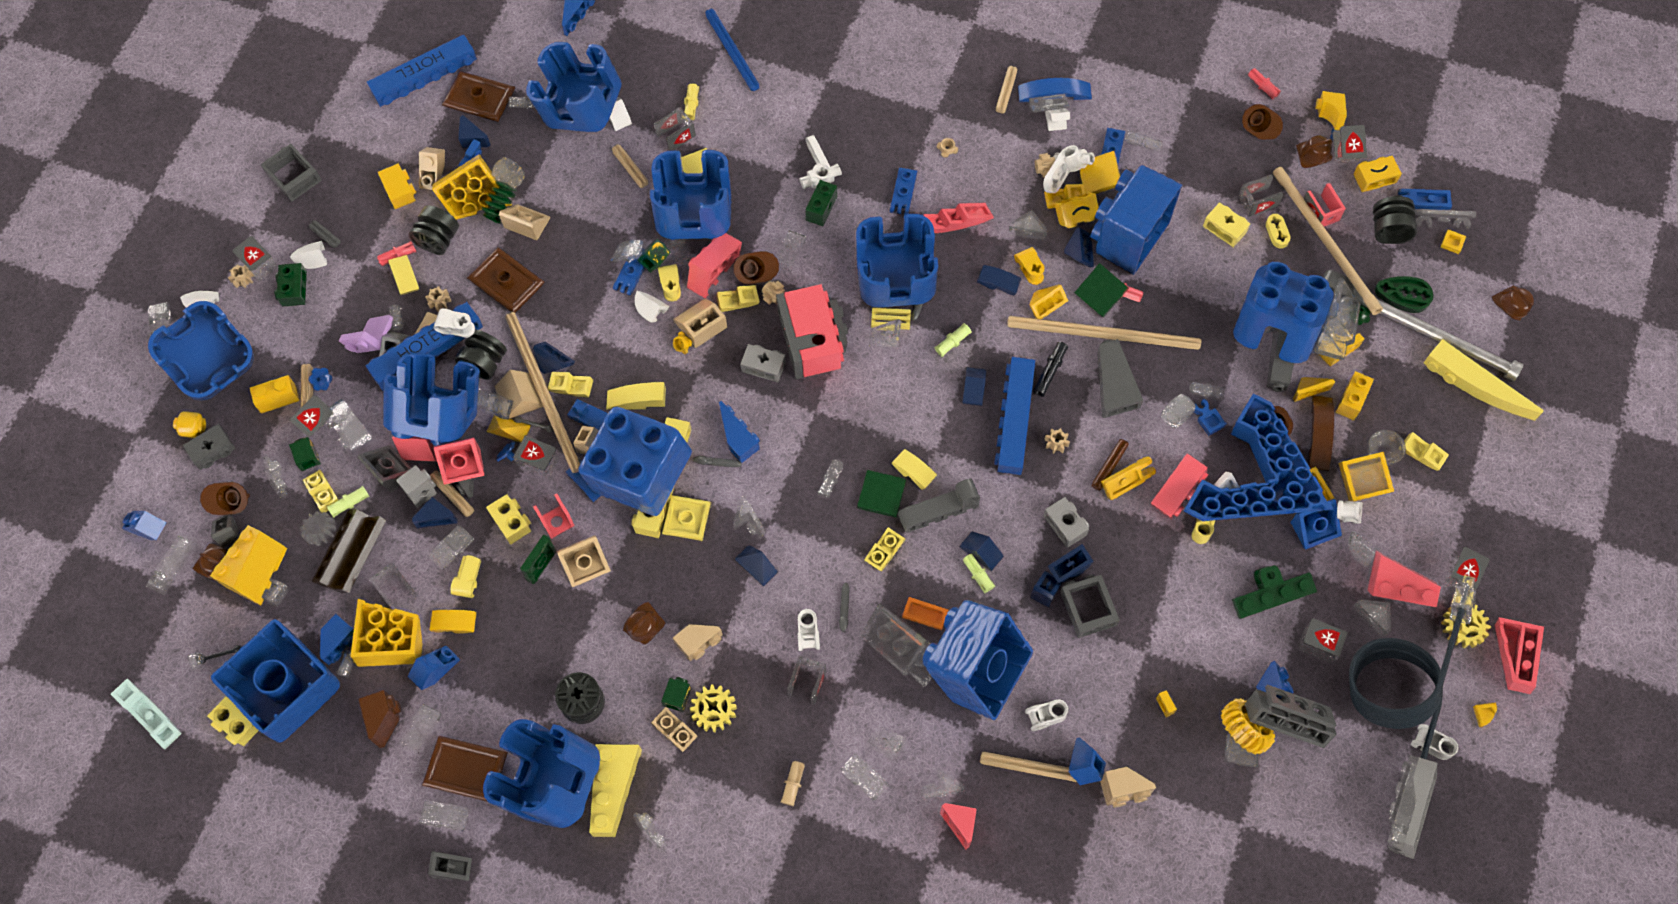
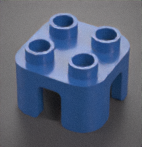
M554 42L541 51L537 62L548 81L546 91H544L539 81L530 80L526 87V93L546 126L552 129L598 132L606 126L622 83L607 52L602 46L597 44L588 45L586 54L592 64L581 63L571 45L567 42Z
M716 150L702 151V173H685L679 151H666L655 157L652 162L654 190H650V200L655 229L659 235L671 240L713 239L724 235L729 230L731 225L732 193L728 159L723 153Z
M906 214L903 221V231L899 233H883V219L879 216L867 218L859 224L856 230V261L860 296L866 304L877 308L924 304L933 298L937 285L938 258L934 257V227L927 217L920 214Z
M1271 262L1268 265L1261 266L1256 271L1234 327L1233 334L1235 339L1245 347L1257 349L1265 328L1272 326L1287 333L1279 358L1290 363L1307 361L1324 325L1334 297V293L1329 287V282L1318 275L1306 276L1291 271L1287 265L1281 262Z
M198 301L183 310L184 316L171 326L166 328L163 325L154 331L149 338L148 350L151 357L184 394L191 399L204 401L213 398L246 373L253 364L254 353L249 341L242 333L240 334L217 305L208 301Z
M412 353L401 357L397 363V376L387 374L384 377V427L390 430L394 437L400 439H408L415 436L429 439L435 446L455 442V440L463 436L477 416L479 369L471 363L458 361L453 371V390H449L435 385V357L433 355Z
M519 719L511 723L503 732L499 746L520 758L518 771L513 780L497 772H488L483 785L485 799L490 804L527 821L558 828L571 826L583 815L586 800L595 775L599 770L600 753L598 748L559 725L553 724L551 730L527 719Z

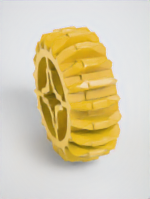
M1235 699L1229 702L1221 711V719L1223 720V725L1226 726V731L1230 733V737H1233L1235 742L1240 744L1241 748H1245L1249 753L1252 752L1256 755L1266 752L1275 742L1274 730L1250 722L1245 706L1246 701L1243 699Z

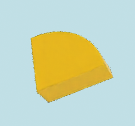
M1496 702L1473 706L1479 728L1486 726L1493 720L1497 711Z

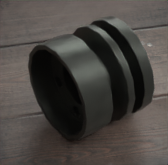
M1391 196L1381 199L1374 204L1372 208L1373 220L1375 222L1374 233L1378 242L1382 244H1402L1416 236L1417 225L1414 218L1415 205L1413 200L1404 196Z
M427 205L423 207L418 216V222L414 223L408 236L421 249L437 255H443L450 245V239L455 236L460 225L448 212L438 207Z
M475 329L473 335L466 338L464 342L466 346L460 348L454 360L456 364L458 361H464L475 365L479 369V378L490 380L497 369L496 363L501 362L507 349L502 342L492 335Z
M582 672L571 673L563 677L557 685L555 701L563 715L571 722L587 724L596 720L603 712L605 705L604 694L596 680L589 674ZM580 692V699H576L577 693Z

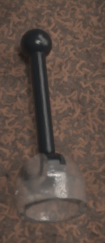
M236 645L233 649L208 656L200 652L188 654L190 667L192 670L200 669L206 664V660L234 652L237 653L242 647Z

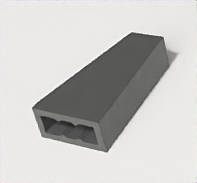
M1274 327L1266 387L1272 388L1273 391L1281 392L1283 390L1286 391L1291 383L1294 363L1279 358L1287 333Z
M1119 340L1103 341L1099 345L1097 356L1102 416L1107 418L1141 408L1143 398Z

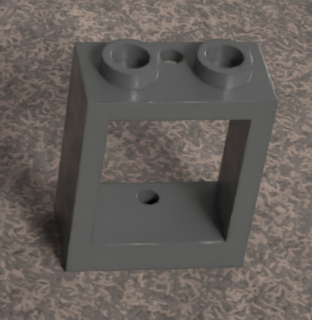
M292 144L282 148L278 153L261 164L267 176L291 202L322 181L317 171ZM296 159L306 171L284 185L274 173Z
M1089 575L1084 577L1082 581H1069L1063 585L1060 594L1078 638L1118 625L1120 620L1102 575ZM1097 585L1108 616L1082 624L1070 593Z

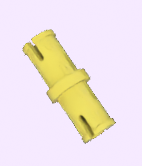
M689 84L687 96L684 99L685 110L683 118L685 120H694L696 106L699 103L697 98L699 86Z

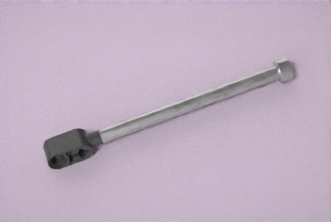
M1327 270L1324 273L1323 278L1329 282V287L1334 293L1333 299L1343 304H1351L1354 301L1367 307L1348 277L1333 270ZM1378 300L1383 307L1380 314L1438 342L1443 339L1461 353L1505 373L1504 378L1514 382L1523 368L1524 364L1516 360L1508 362Z

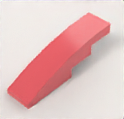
M960 203L954 209H941L938 214L923 215L932 222L934 233L960 230L994 218L986 203Z

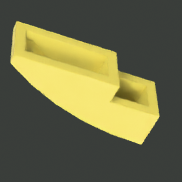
M664 382L640 383L608 390L606 409H612L613 407L624 409L665 407Z

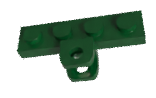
M1276 565L1254 571V580L1259 590L1233 598L1232 602L1239 619L1316 593L1317 589L1310 572L1283 580L1279 568Z

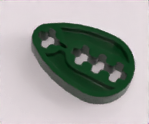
M1390 277L1381 280L1375 287V293L1380 299L1399 310L1409 313L1425 311L1433 300L1431 286L1423 279L1417 277ZM1383 286L1386 287L1387 292H1383ZM1402 290L1405 291L1406 296H1403ZM1411 292H1414L1417 297L1413 298ZM1424 294L1426 300H1422V296L1420 295Z

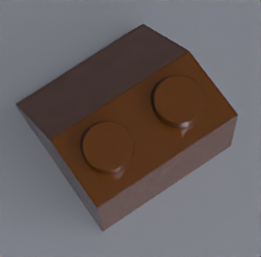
M382 690L359 698L368 738L379 748L385 747L400 720L398 713L401 712L398 700L395 701L392 695Z

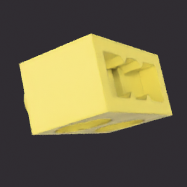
M506 494L486 507L510 545L531 532L529 528L531 522L526 514H520L518 510L521 507L515 498L511 500ZM510 508L507 513H501L503 509ZM514 524H520L517 529H512Z
M226 696L208 714V717L213 721L210 725L219 732L225 731L228 734L225 738L233 745L239 743L245 746L259 731ZM229 713L228 719L223 721L224 715ZM244 725V730L238 734V729Z

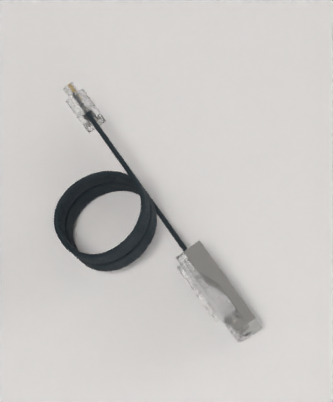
M1464 575L1462 585L1456 586L1451 601L1450 620L1455 621L1441 669L1437 661L1425 649L1410 641L1398 638H1380L1366 643L1354 655L1349 669L1352 703L1356 710L1368 721L1386 728L1405 729L1420 725L1432 716L1421 757L1410 755L1408 762H1403L1401 769L1402 782L1398 781L1395 790L1396 803L1392 802L1389 810L1391 830L1387 840L1389 843L1388 849L1414 859L1437 779L1438 763L1426 759L1442 706L1443 684L1461 623L1470 624L1476 603V590L1473 588L1476 578ZM1393 658L1407 661L1421 668L1432 679L1435 689L1424 702L1405 709H1390L1378 706L1363 697L1356 687V681L1362 669L1369 663L1379 659Z

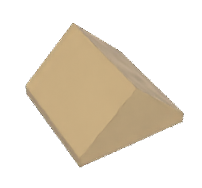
M519 204L499 212L504 228L534 240H538L550 219V216Z
M509 370L494 386L507 419L544 407L529 373Z
M596 535L557 551L572 588L611 571Z

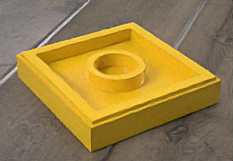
M1114 151L1096 156L1092 165L1087 164L1085 168L1079 169L1085 192L1097 194L1113 189L1120 178Z

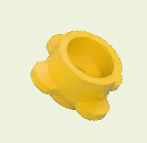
M681 331L673 339V347L676 351L687 354L688 348L692 346V341Z

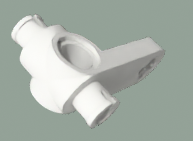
M815 136L806 137L807 147L816 165L812 170L807 171V176L799 178L802 188L806 189L812 186L815 189L819 180L828 183L834 182V177L842 175L839 165L835 164L830 167Z
M1075 145L1064 148L1061 153H1055L1053 156L1055 162L1044 178V190L1047 193H1056L1070 172L1078 171L1081 168H1085L1087 164L1092 165L1094 163V153H1087L1085 149H1078Z

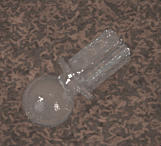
M1193 382L1189 388L1190 392L1201 395L1204 399L1210 397L1212 400L1219 401L1224 397V390L1218 385L1212 386L1210 383L1204 385Z

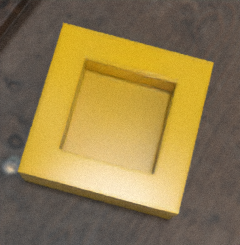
M1447 230L1441 248L1459 254L1466 236Z
M1167 690L1158 694L1156 700L1165 717L1174 714L1177 708Z

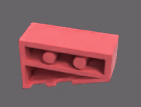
M727 233L713 238L707 247H703L701 252L690 260L688 264L687 288L706 299L709 295L708 289L712 284L717 285L719 282L717 278L721 272H727L740 255L742 242Z
M1186 454L1155 496L1151 505L1170 519L1173 516L1178 517L1184 509L1183 503L1186 499L1190 501L1196 491L1194 490L1196 486L1209 475L1207 474L1208 467L1189 454Z
M1376 550L1368 584V592L1372 596L1437 607L1441 587L1436 582Z
M1499 617L1495 623V630L1508 690L1531 694L1537 682L1544 627Z

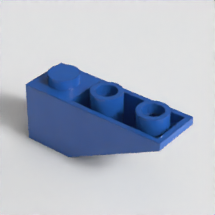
M565 0L562 20L565 36H568L570 32L575 30L577 22L585 17L586 10L589 6L594 5L595 0Z
M720 401L719 406L729 451L738 461L743 463L760 450V440L754 432L750 433L746 429L747 425L741 418L737 419L730 405H725Z

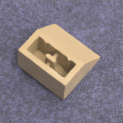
M703 299L673 319L681 331L685 333V336L691 339L695 348L727 328L725 315L715 303L707 299Z
M1128 767L1106 771L1103 779L1100 781L1107 806L1113 804L1114 808L1124 806L1130 800H1134L1135 803L1148 800L1147 797L1151 796V793L1156 789L1153 782Z

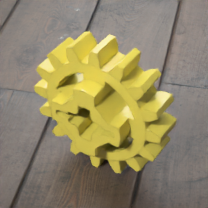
M1460 602L1455 607L1453 605L1449 607L1448 611L1443 614V617L1446 619L1441 624L1445 625L1446 628L1442 631L1443 633H1449L1448 640L1451 637ZM1467 602L1464 611L1466 614L1463 615L1455 645L1462 643L1463 648H1466L1468 645L1474 648L1477 643L1480 645L1489 636V633L1486 632L1491 628L1490 625L1486 624L1489 617L1482 616L1485 612L1484 610L1477 611L1478 605L1475 604L1473 607H1470L1469 602Z
M711 685L710 690H707L704 686L702 694L696 692L698 698L691 700L695 706L690 707V711L695 713L692 715L693 721L698 720L696 723L698 727L704 725L705 731L712 727L713 732H716L717 727L724 730L723 724L725 723L731 725L729 718L736 717L732 710H736L737 706L736 704H731L735 701L734 696L729 697V690L723 692L721 685L717 690L714 688V685ZM725 702H727L728 705L726 713L723 710ZM703 704L704 710L700 715V705ZM708 704L713 707L717 706L719 712L715 710L710 711ZM711 719H719L718 721L714 722L710 721Z

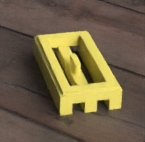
M872 308L871 328L910 330L911 310ZM876 320L906 321V323L875 322V321H876Z

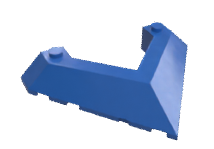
M1253 393L1236 421L1231 435L1249 443L1265 483L1257 484L1255 482L1241 485L1239 488L1220 489L1202 479L1185 507L1184 512L1201 521L1325 511L1332 510L1333 506L1330 501L1327 502L1322 493L1323 489L1316 477L1310 472V467L1296 443L1291 441L1287 434L1286 426L1274 412L1273 404Z

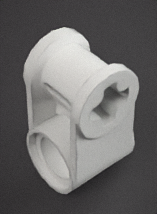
M448 309L439 310L433 327L439 333L465 338L470 337L475 332V326L468 314Z
M1339 500L1337 518L1342 520V522L1360 524L1363 503Z
M804 609L798 615L799 651L807 648L820 650L816 614L811 609ZM805 617H811L813 622L806 625L802 623V620Z
M1058 699L1027 708L1025 713L1029 715L1031 720V730H1041L1064 721L1068 713L1067 704L1063 700ZM1060 707L1063 710V714L1057 716L1052 712V709Z
M1420 724L1418 726L1419 732L1416 739L1412 740L1411 746L1415 748L1422 746L1420 750H1423L1426 740L1425 736H1427L1426 734L1429 729L1428 725ZM1434 730L1428 753L1441 760H1447L1458 752L1457 742L1453 738ZM1441 744L1448 746L1450 752L1445 753L1441 748Z

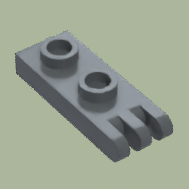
M837 299L829 300V308L832 307L834 315L833 322L837 325L839 332L837 337L842 342L845 353L848 343L846 338L848 330L846 323L842 321L843 309L842 306L838 305Z

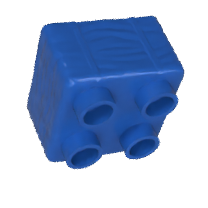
M1144 165L1139 166L1135 173L1126 169L1115 186V190L1118 193L1114 200L1106 197L1096 212L1095 218L1098 219V222L1090 235L1092 239L1098 241L1096 253L1134 275L1169 225L1182 184Z
M613 407L579 466V473L595 494L610 498L646 514L658 516L689 460L692 449L676 428L624 408Z
M965 600L959 608L953 607L948 611L944 621L945 632L938 644L932 643L927 647L923 656V664L952 702L986 718L996 720L1031 659L1033 649L1008 613Z
M276 619L270 621L256 636L211 675L213 683L236 705L256 729L279 743L291 736L340 688V682L334 674L298 637Z

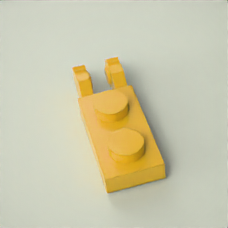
M1151 457L1139 459L1136 463L1101 481L1108 499L1113 500L1154 476L1156 473L1154 467L1142 470L1152 463Z

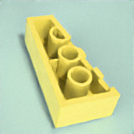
M596 744L600 753V767L595 775L592 789L589 833L593 837L616 836L631 782L642 752L639 745Z

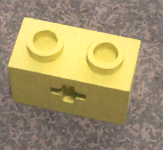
M1220 202L1209 213L1203 224L1204 228L1233 248L1247 233L1250 223L1244 217L1237 215L1228 206H1224Z

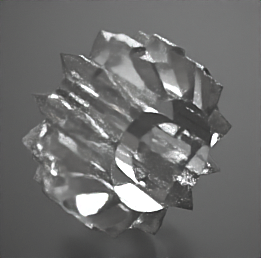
M503 157L494 164L492 169V175L496 181L504 182L513 188L518 187L525 178L522 166H519L511 158Z
M1183 394L1178 395L1165 406L1161 417L1166 424L1172 428H1177L1191 417L1196 405L1189 397Z
M316 511L314 516L308 513L309 518L307 520L302 519L304 525L299 527L302 532L301 537L310 545L320 546L322 541L328 544L327 539L329 537L334 538L331 532L337 530L334 525L335 520L325 512L321 514L319 511Z

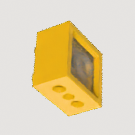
M1384 452L1338 463L1349 501L1354 502L1394 492Z

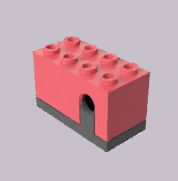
M822 284L776 294L777 311L795 378L799 379L841 369V362L844 361L842 354L844 350L842 342L837 337L839 332L837 325L833 322L832 307L829 308L828 293L823 291Z

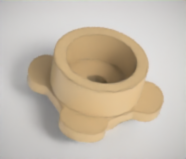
M945 138L937 144V149H940L942 152V157L946 158L950 154L958 152V147L955 146L953 139Z

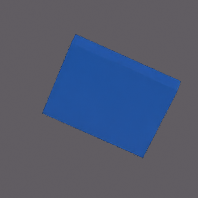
M1335 499L1329 500L1333 506L1332 510L1296 513L1290 523L1305 550L1342 536L1340 521L1337 518V502Z

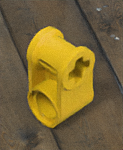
M1030 247L1015 254V262L1020 265L1019 269L1022 270L1027 281L1033 285L1042 283L1045 267L1039 259L1036 250Z

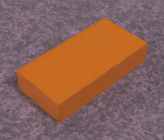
M909 597L902 618L942 630L948 609Z

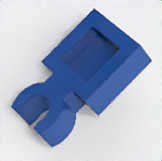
M475 139L472 141L465 152V157L460 161L459 167L478 154L481 156L480 142Z
M1205 399L1201 401L1203 408H1199L1196 404L1193 405V412L1200 415L1197 421L1208 436L1226 426V422L1215 408L1211 411L1209 410V404Z

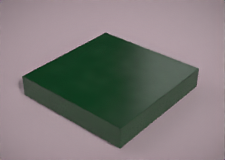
M1099 263L1074 293L1104 318L1127 292L1129 287Z
M867 470L857 508L897 518L906 479Z
M544 534L520 567L526 580L532 584L537 582L556 554L553 543Z

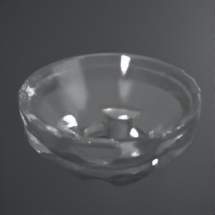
M1390 430L1377 431L1370 437L1367 445L1369 455L1378 453L1379 447H1386L1389 450V455L1385 457L1387 466L1398 463L1406 452L1404 440L1400 435Z

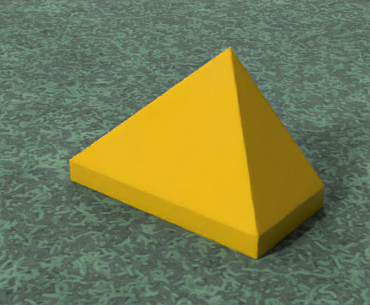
M1058 284L1034 292L1029 305L1035 319H1043L1068 302L1062 285Z
M1302 377L1293 400L1296 402L1312 395L1329 391L1335 381L1334 379Z
M494 414L487 432L522 442L525 435L527 436L531 425L516 423L512 419Z

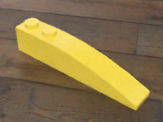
M1443 339L1424 361V364L1427 365L1430 371L1440 374L1447 383L1454 384L1473 397L1496 408L1534 421L1544 411Z

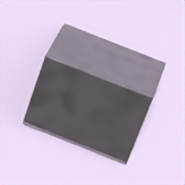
M391 445L359 454L357 457L390 492H393L400 486L396 480L411 469L409 464L401 458Z

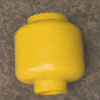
M183 411L179 414L178 418L175 417L173 428L176 429L181 437L196 438L205 432L206 420L200 413Z

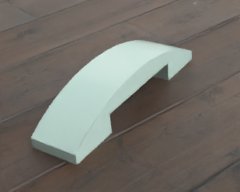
M126 679L111 693L121 706L127 709L144 726L163 749H166L182 734L174 723L129 679Z

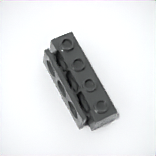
M1268 684L1265 687L1266 692L1256 689L1245 702L1249 721L1322 748H1325L1336 736L1335 727L1337 725L1331 707ZM1276 695L1282 696V698L1279 699L1276 697Z

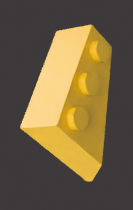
M480 154L435 182L432 185V190L450 215L457 220L476 215L477 211L482 210L481 207L488 208L485 200L491 201L492 199L488 194L495 195L492 187L499 188V186L495 183L498 181Z
M248 525L241 532L233 546L228 549L221 562L216 565L210 577L229 590L261 606L264 601L262 598L264 590L270 588L272 583L269 581L273 572L278 570L287 548L260 530Z
M358 599L351 658L356 665L362 667L414 664L416 659L422 656L423 643L419 615L398 609L385 608L382 605L370 604Z

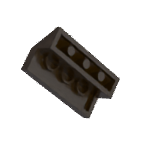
M349 509L311 582L340 593H350L386 520L380 516L370 517L358 509Z

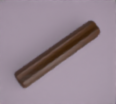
M1119 439L1092 482L1094 489L1100 491L1103 488L1101 481L1110 477L1128 448L1129 443L1124 439Z

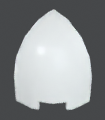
M322 241L305 245L297 249L290 256L294 263H302L304 268L307 269L327 265V260L322 253L325 250Z
M195 291L180 297L186 308L198 301L219 302L218 292Z
M641 291L636 292V309L649 322H656L658 320L656 317L659 313L662 312L664 314L668 310L669 306L657 298Z

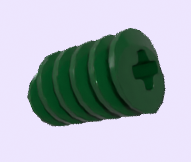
M496 181L495 183L499 188L492 187L495 195L488 194L492 200H485L488 208L481 207V209L484 211L483 216L500 224L499 212L508 208L505 204L512 203L509 197L515 198L516 195L513 191L517 190L504 182Z

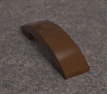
M1312 395V434L1308 465L1311 469L1316 467L1318 470L1329 471L1334 438L1333 398Z

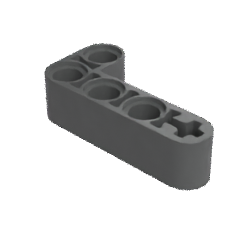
M971 478L965 479L956 484L954 491L903 508L898 512V516L905 532L909 533L929 526L928 523L934 521L937 523L948 519V516H957L967 512L966 510L976 509L979 506L980 496Z

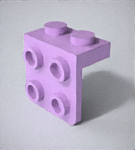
M386 315L370 318L363 331L343 334L339 342L345 345L347 350L356 353L380 350L382 336L391 329L393 317Z

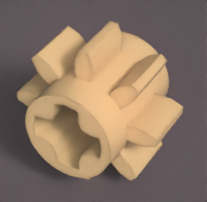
M1048 153L1039 154L1040 159L1035 160L1036 173H1041L1043 177L1047 175L1055 162V158L1050 157Z
M237 264L232 270H229L232 276H229L228 279L236 288L239 286L246 288L249 283H253L251 277L254 276V273L246 265L240 266Z
M774 281L766 283L762 289L763 300L769 305L772 302L777 304L776 294L785 293L784 285L779 281L776 283Z
M439 286L429 289V295L425 297L430 309L435 307L438 312L442 308L447 309V302H451L447 289L442 291Z
M1061 428L1055 431L1051 429L1050 435L1045 436V441L1048 442L1046 449L1051 448L1053 454L1056 451L1064 453V446L1069 447L1070 442L1066 440L1069 434L1062 432Z

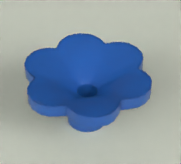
M314 368L312 375L309 376V382L316 391L327 390L332 381V376L327 368Z
M510 442L499 452L496 458L498 462L505 457L510 461L515 459L513 458L515 454L512 452L515 442Z

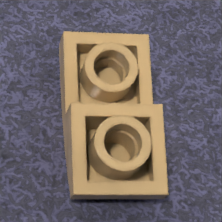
M667 707L651 722L656 729L682 752L697 737Z

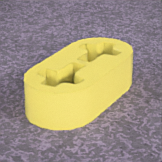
M1279 214L1270 215L1266 221V228L1271 242L1276 248H1285L1290 241V234L1285 221ZM1272 220H1274L1275 223H1278L1277 228L1274 223L1271 224ZM1279 235L1281 239H1284V242H1282L1281 240H1277Z

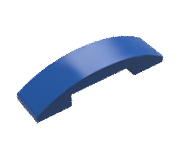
M1047 78L1030 81L1018 86L1019 102L1038 101V98L1073 97L1074 100L1092 99L1090 83L1078 79Z

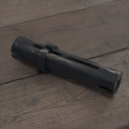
M1057 342L1052 355H1049L1047 358L1048 363L1033 390L1034 394L1041 397L1045 396L1058 367H1061L1063 363L1062 359L1068 350L1067 344Z

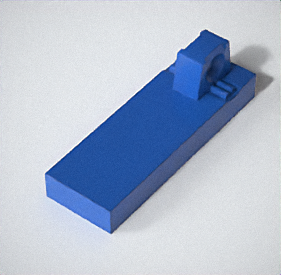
M577 399L567 415L583 425L595 427L599 430L608 413Z

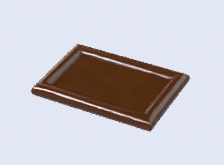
M459 71L442 106L499 122L516 87Z
M499 247L467 277L469 281L510 312L514 313L545 283Z
M438 736L422 786L487 801L483 794L485 778L490 771L502 773L508 752Z

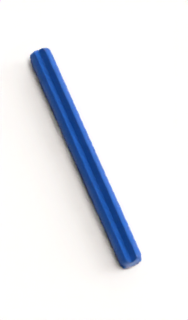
M712 8L706 10L705 13L708 21L751 91L758 90L760 87L757 79L718 15Z

